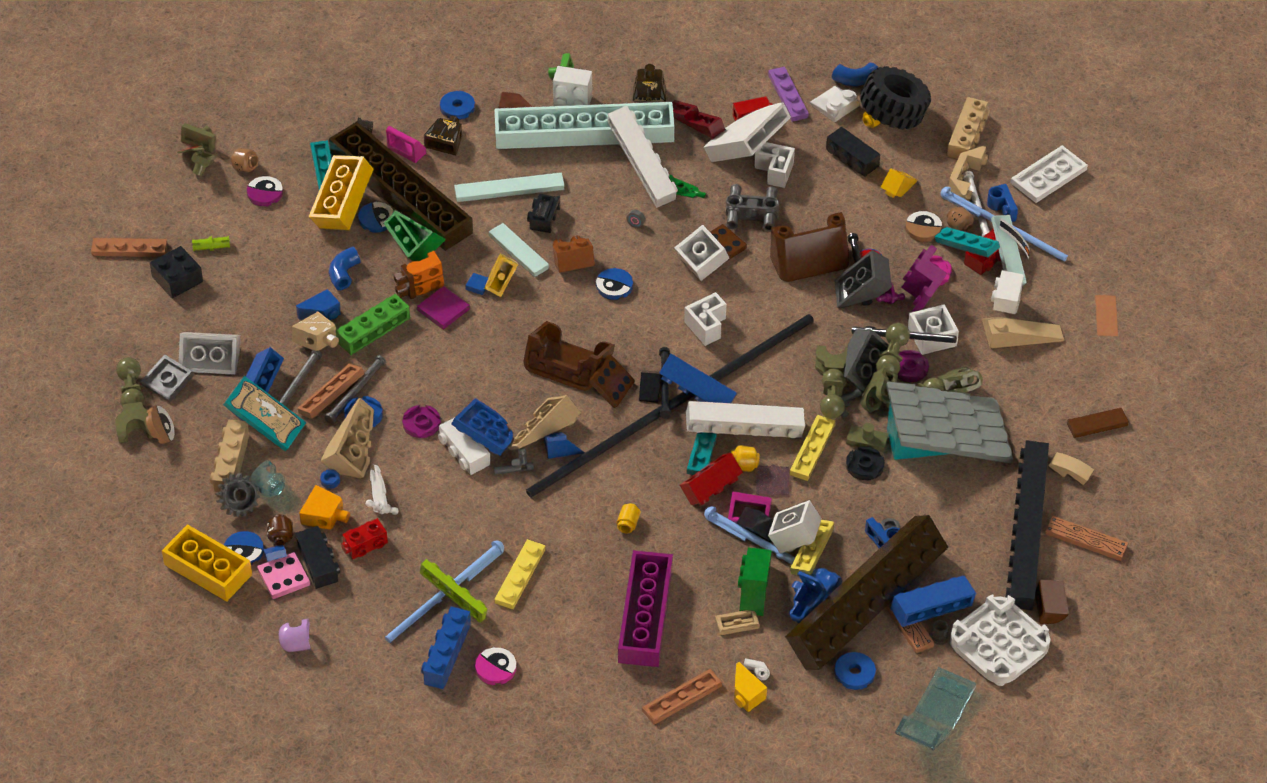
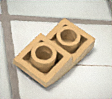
M1058 452L1048 465L1062 477L1069 474L1082 485L1088 481L1094 470L1082 461Z

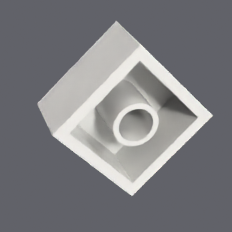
M557 66L553 78V105H590L592 99V71Z
M704 225L700 226L674 247L678 257L700 281L729 259L725 248Z
M945 304L909 313L908 329L910 332L954 335L957 337L956 343L914 340L922 355L957 346L959 331Z
M809 500L777 512L768 536L780 554L787 551L791 552L797 547L807 546L815 541L822 518Z

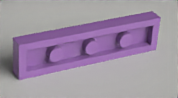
M780 67L768 70V76L781 101L786 106L791 116V121L808 118L809 113L786 68Z

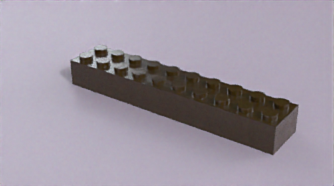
M357 121L329 138V148L332 156L364 157L373 168L367 185L398 212L445 238L446 240L440 245L444 251L473 234V218Z
M930 515L914 516L785 636L806 670H820L893 601L894 596L906 589L949 548Z

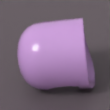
M303 619L301 626L290 627L289 623H285L280 627L279 642L283 650L286 652H296L310 649L308 640L309 619Z

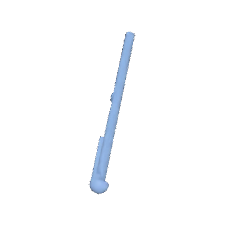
M944 187L940 192L942 199L958 207H964L978 218L982 216L991 221V218L995 216L951 192V187ZM1013 226L1025 241L1064 262L1066 261L1068 255Z
M711 506L705 510L704 516L708 521L743 541H746L747 538L764 549L772 550V552L777 554V558L793 564L794 556L787 552L780 554L773 544L717 513L716 507Z
M497 540L491 542L492 547L454 579L455 582L460 585L464 580L470 581L504 552L503 543ZM442 591L435 594L385 636L386 641L391 643L433 606L442 601L441 598L445 594Z

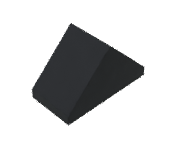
M642 370L639 401L658 403L661 383L660 371Z
M745 507L736 524L769 543L772 542L768 535L773 520L761 511Z

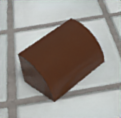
M1040 580L1035 590L1040 624H1055L1064 620L1069 615L1064 581Z

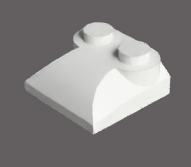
M834 86L812 100L810 105L833 122H836L859 107L860 101L856 99L857 95L854 91L842 90Z

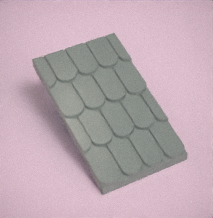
M887 382L886 386L890 399L887 433H889L888 437L894 460L955 454L1013 463L1012 450L1009 446L999 404L994 398L970 396L968 393L941 391L937 388L917 387L915 384Z

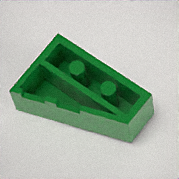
M396 210L383 223L405 255L412 261H421L428 258L427 253L435 251L446 240Z
M748 547L747 555L742 556V565L738 578V588H741L739 611H755L758 616L764 615L772 550Z

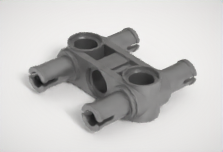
M738 184L731 185L730 195L726 199V226L729 229H736L738 227V219L764 221V231L771 232L772 227H775L774 223L778 218L779 211L777 188L768 187L766 197L741 195L742 187Z

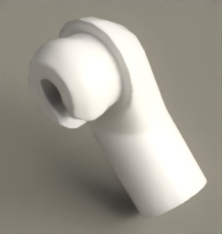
M745 658L744 667L748 670H753L760 680H767L769 678L770 672L764 662Z

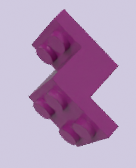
M930 245L928 250H922L917 257L918 259L915 260L903 277L905 282L901 288L916 298L913 302L915 307L912 312L920 311L924 308L947 275L945 271L929 261L937 250L933 245Z

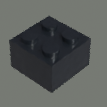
M182 246L149 262L152 278L172 299L203 282L200 265Z

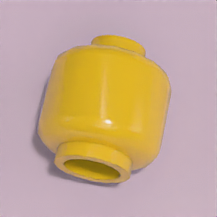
M740 445L736 447L735 451H731L742 471L752 472L754 468L758 467L760 455L754 447Z

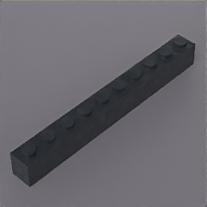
M1026 440L1025 448L1020 449L1019 459H1023V463H1019L1018 474H1021V478L1017 479L1016 489L1020 490V493H1016L1015 505H1018V509H1014L1013 517L1017 524H1013L1012 536H1015V540H1011L1010 551L1014 552V555H1010L1008 567L1012 568V572L1008 571L1007 583L1011 585L1010 588H1006L1005 598L1009 595L1015 599L1014 604L1017 607L1033 611L1049 443Z

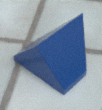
M562 432L551 433L543 437L548 459L585 453L570 442Z

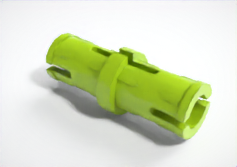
M210 236L208 239H192L193 251L207 249L214 251L217 248H230L229 236L218 238Z

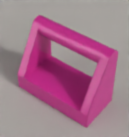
M391 126L387 127V147L391 151L414 163L427 153L426 148L418 140Z
M732 492L728 515L729 520L737 523L740 518L733 516L736 503L766 507L765 514L768 517L770 516L772 498Z

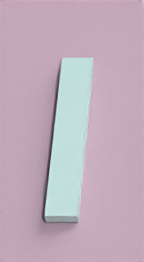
M562 173L458 184L454 185L457 202L564 190Z

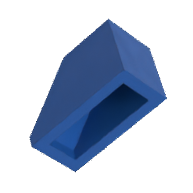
M328 289L296 305L297 318L299 320H304L316 312L321 313L329 320L336 319L341 315L340 302Z

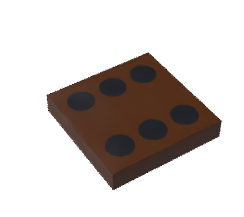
M724 224L710 231L725 248L729 256L728 260L747 249V244Z
M609 354L602 361L589 382L615 408L618 407L635 380Z

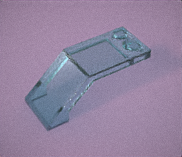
M938 667L916 709L910 716H903L895 734L934 751L950 736L976 688V683Z

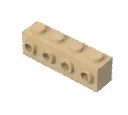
M967 97L948 144L947 157L958 159L960 153L976 148L974 144L979 142V131L983 132L984 120H987L989 116L988 102Z
M228 419L227 426L223 427V441L219 442L218 446L219 457L215 458V472H212L210 476V484H213L215 494L221 491L218 484H224L223 478L229 479L230 474L236 476L241 471L250 436L248 423L245 421Z

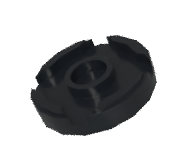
M858 447L857 450L850 451L846 457L848 473L859 480L868 481L876 479L884 471V457L882 458L880 452L874 448Z

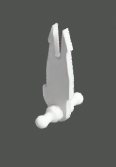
M374 465L375 472L370 470L374 502L367 500L365 505L373 507L374 511L379 514L392 513L397 515L399 512L398 508L387 504L386 488L380 473L381 470L377 465Z

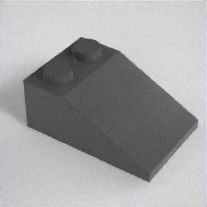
M871 250L835 279L837 308H844L877 298L892 287L889 259Z
M872 329L855 330L848 344L844 377L862 393L871 381L873 373L877 372L876 363L879 360V355L888 349L889 344Z

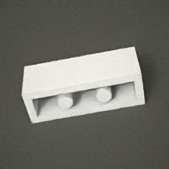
M454 418L439 425L440 434H438L440 442L443 445L446 444L451 456L459 460L463 470L466 469L472 475L490 465L489 451L484 445L475 442L470 436L459 432L456 427L451 425Z

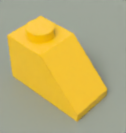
M890 168L880 188L886 190L885 194L892 198L895 196L902 197L918 180L903 171Z
M500 253L484 289L501 297L518 263Z
M738 662L736 663L734 701L738 707H743L749 712L766 700L767 687Z

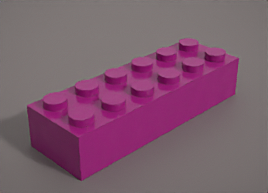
M633 550L618 645V663L659 667L673 570V554Z

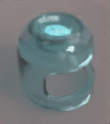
M269 460L256 468L251 475L250 481H256L254 486L259 487L258 491L262 495L273 498L284 490L286 481L283 474L275 473L276 466ZM268 466H271L270 473L266 470Z

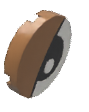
M927 211L915 212L906 220V232L914 240L929 242L941 232L942 222L933 213Z
M161 406L149 408L147 410L146 424L151 436L154 439L157 438L159 440L157 442L160 444L172 441L175 433L169 414Z

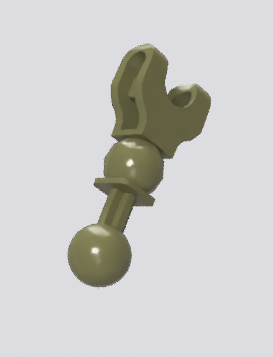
M894 323L886 331V340L889 343L888 349L879 355V360L876 363L877 372L873 373L872 379L866 386L861 399V406L868 412H874L879 409L882 402H890L887 396L888 390L886 385L887 382L897 383V374L900 371L899 362L903 360V357L898 355L900 347L906 345L910 339V331L902 323ZM870 397L874 398L873 406L869 404Z
M817 345L815 369L823 374V394L827 395L820 403V410L825 417L835 419L840 417L845 409L844 401L840 396L843 394V387L846 383L844 373L848 347H845L842 354L833 355L827 352L826 346Z
M123 358L116 367L118 377L125 384V386L121 387L122 395L120 399L123 411L115 419L119 443L128 442L129 433L135 429L144 430L147 438L152 439L153 437L146 424L147 409L143 407L145 398L141 392L140 385L136 384V379L141 373V366L134 358Z
M960 367L938 378H929L923 384L918 383V387L964 393L979 388L982 385L983 377L978 371L968 367ZM975 375L977 377V381L974 384H971L974 381ZM889 402V403H886V406H887L888 410H889L890 402Z

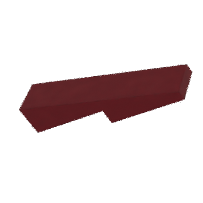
M677 100L672 102L674 119L714 139L726 130L720 117L699 112L696 105Z

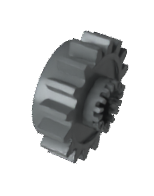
M238 473L236 476L230 474L229 479H222L224 484H218L221 491L216 492V495L220 496V499L216 502L223 504L220 509H227V515L233 513L234 517H239L240 514L241 516H246V511L253 512L252 507L258 506L256 500L260 498L257 495L259 487L254 486L255 480H249L250 476L246 475L243 477L242 473ZM237 490L241 494L239 500H237L235 497V493Z

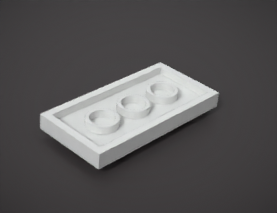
M1062 145L1012 177L1011 184L1037 203L1086 171L1088 165Z

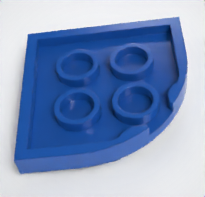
M476 398L451 423L459 432L467 434L475 442L481 443L492 453L499 456L508 448L513 439V432H509L507 421L495 410Z

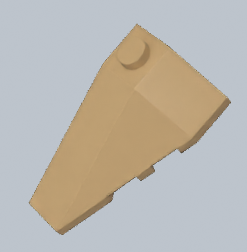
M1007 317L982 318L990 348L1064 341L1060 325Z
M567 395L548 398L533 413L535 418L527 421L525 424L526 429L517 434L508 448L510 450L520 449L566 426H571L576 422V417L581 412Z
M361 398L357 399L328 444L321 459V462L329 469L336 470L341 475L360 479L364 477L370 463V457H368V448L371 447L369 435L373 427L374 409Z

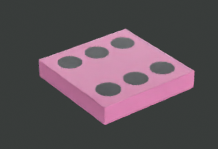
M295 552L288 554L287 557L257 566L258 572L272 599L310 586V581Z

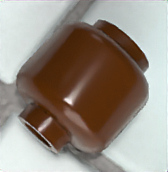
M282 514L273 516L267 523V537L269 541L276 545H284L293 538L292 520Z

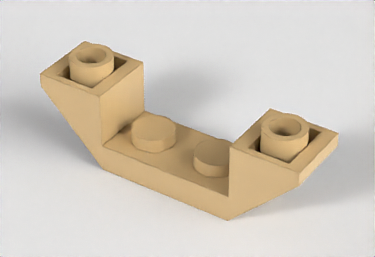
M985 146L960 153L950 176L949 187H951V192L969 202L973 191H970L971 183L963 181V173L968 171V168L980 171L981 166L986 165L988 155L985 154Z

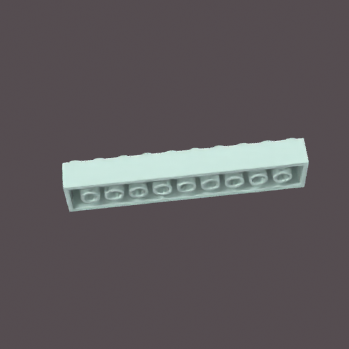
M672 102L495 109L496 149L619 144L608 124V113L624 106H628L629 110L635 113L637 124L643 127L644 136L651 143L674 142L675 127Z

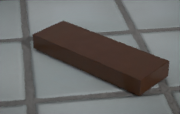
M1122 407L1067 420V425L1074 438L1125 427L1129 423Z

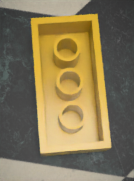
M333 155L309 215L318 228L350 230L373 172L372 166L364 157Z
M188 524L162 550L165 566L226 602L252 576L250 560Z

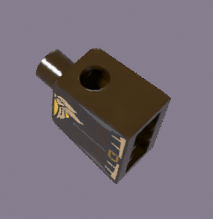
M647 64L644 69L637 70L633 86V101L666 102V84L661 69H655L653 64Z
M450 116L448 120L438 118L424 134V147L456 156L462 139V124L459 123V119L456 116Z

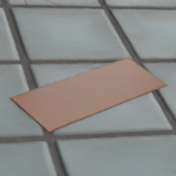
M1095 295L1097 335L1118 336L1116 296Z

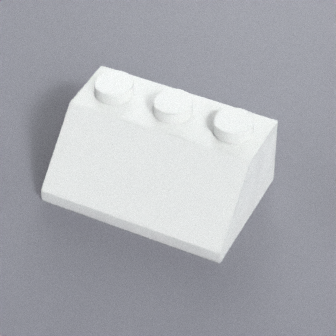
M180 333L179 363L197 373L235 375L240 355L241 335Z

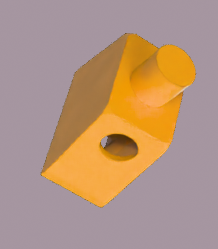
M315 485L299 512L302 525L319 526V528L329 530L334 527L336 521L347 523L350 518V512L343 510L342 498Z

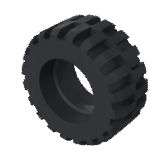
M884 66L870 73L861 91L860 101L863 109L874 120L880 121L883 125H889L891 128L896 127L903 130L905 128H914L922 122L931 103V94L926 84H923L922 80L916 78L914 74L908 73L903 69L900 70L897 67L889 68V66Z

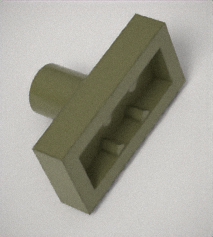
M186 123L181 126V142L192 146L203 145L205 151L211 153L215 150L216 134L212 133L210 127L204 126L200 129Z
M196 151L191 161L196 162L193 173L203 176L205 168L214 163L216 156L205 151Z
M865 423L863 428L851 425L846 444L857 447H871L884 452L889 433L874 430L872 423Z

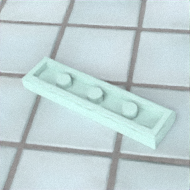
M1010 215L993 216L991 221L996 241H999L1000 244L999 253L1004 271L1023 274V285H1025L1027 282L1017 242L1000 229V218L1013 226Z
M504 223L489 231V236L534 277L549 269V264Z

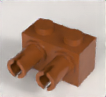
M576 235L577 239L573 236L570 242H564L562 239H559L560 243H558L557 239L553 242L554 261L559 273L595 266L593 245L589 238L585 239Z

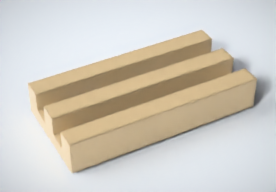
M746 610L715 616L720 635L760 628L755 611ZM749 616H752V617H753V618H748V619H743V620H741V618H743V617H749ZM733 620L731 622L722 623V621Z

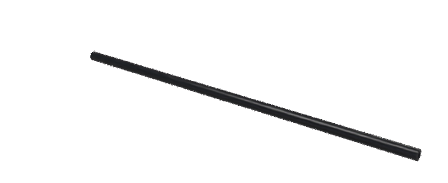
M807 314L709 376L717 381L721 380L814 322L813 317ZM690 391L688 394L680 393L669 400L670 409L673 410L694 397L695 394ZM662 405L527 488V495L532 498L661 417L660 410Z

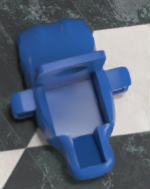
M816 568L811 576L801 571L798 572L803 583L794 581L792 584L796 592L794 607L790 610V618L793 621L800 623L842 584V578L835 572H830L826 568Z

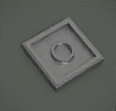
M164 354L140 383L155 394L171 402L193 378L194 372Z

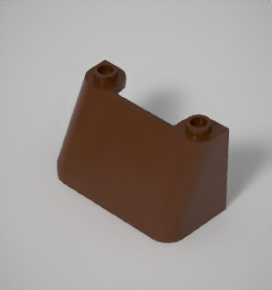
M842 212L832 214L827 218L828 227L794 234L788 226L772 227L770 259L781 280L791 282L843 270L849 266L846 222Z
M548 321L528 335L523 360L525 369L531 373L582 391H588L593 387L589 382L590 378L605 357L609 354L613 355L615 344L602 341L595 346L593 352L561 341V328Z

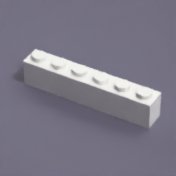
M624 106L608 113V124L656 208L676 200V192L678 190L675 183L670 181L667 169L663 168L660 164L661 159L652 150L651 141L645 138L644 129L641 125L637 124L635 113L630 111L628 106Z
M689 401L686 410L687 431L802 438L805 428L804 410L797 407Z

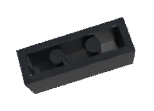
M842 126L827 136L826 149L828 152L834 154L843 163L848 164L855 172L865 177L880 166L881 154Z
M319 526L296 532L297 546L315 589L337 583L340 568L337 562H333L334 554L332 548H328L326 545L328 541L325 532L321 533Z

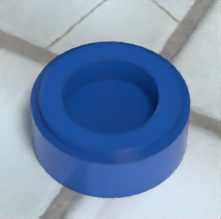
M332 469L324 471L320 476L322 486L328 489L337 487L340 484V474Z

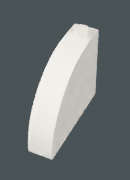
M783 102L761 108L727 126L725 131L711 139L703 148L711 162L752 156L791 116Z

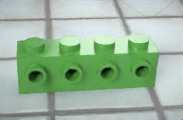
M396 294L386 298L383 302L375 307H371L362 315L355 317L352 321L337 329L336 337L339 339L338 344L350 355L356 353L409 320L410 307Z

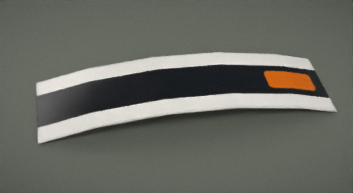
M1000 218V229L1021 246L1029 259L1030 248L1022 235L1008 222Z

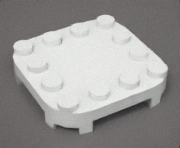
M992 594L986 597V602L962 621L956 620L951 632L950 645L957 654L986 679L998 686H1003L1005 683L1018 678L1048 653L1050 636L1047 626L1044 624L1041 627L1014 604V598L1009 595L1007 598L994 597Z

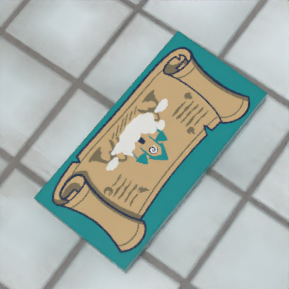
M246 376L241 379L223 404L285 452L306 424V421Z

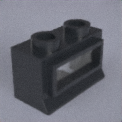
M539 194L537 199L534 198L532 203L533 211H529L527 215V222H529L531 230L551 233V221L556 220V210L561 208L560 196Z

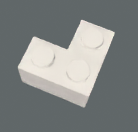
M765 142L756 151L755 168L768 171V185L785 188L794 164L795 148Z
M1002 270L1000 278L996 277L994 288L997 290L993 291L991 302H994L993 310L1012 314L1017 313L1023 285V274Z
M716 292L685 307V324L705 346L721 339L720 322L726 319L727 304Z

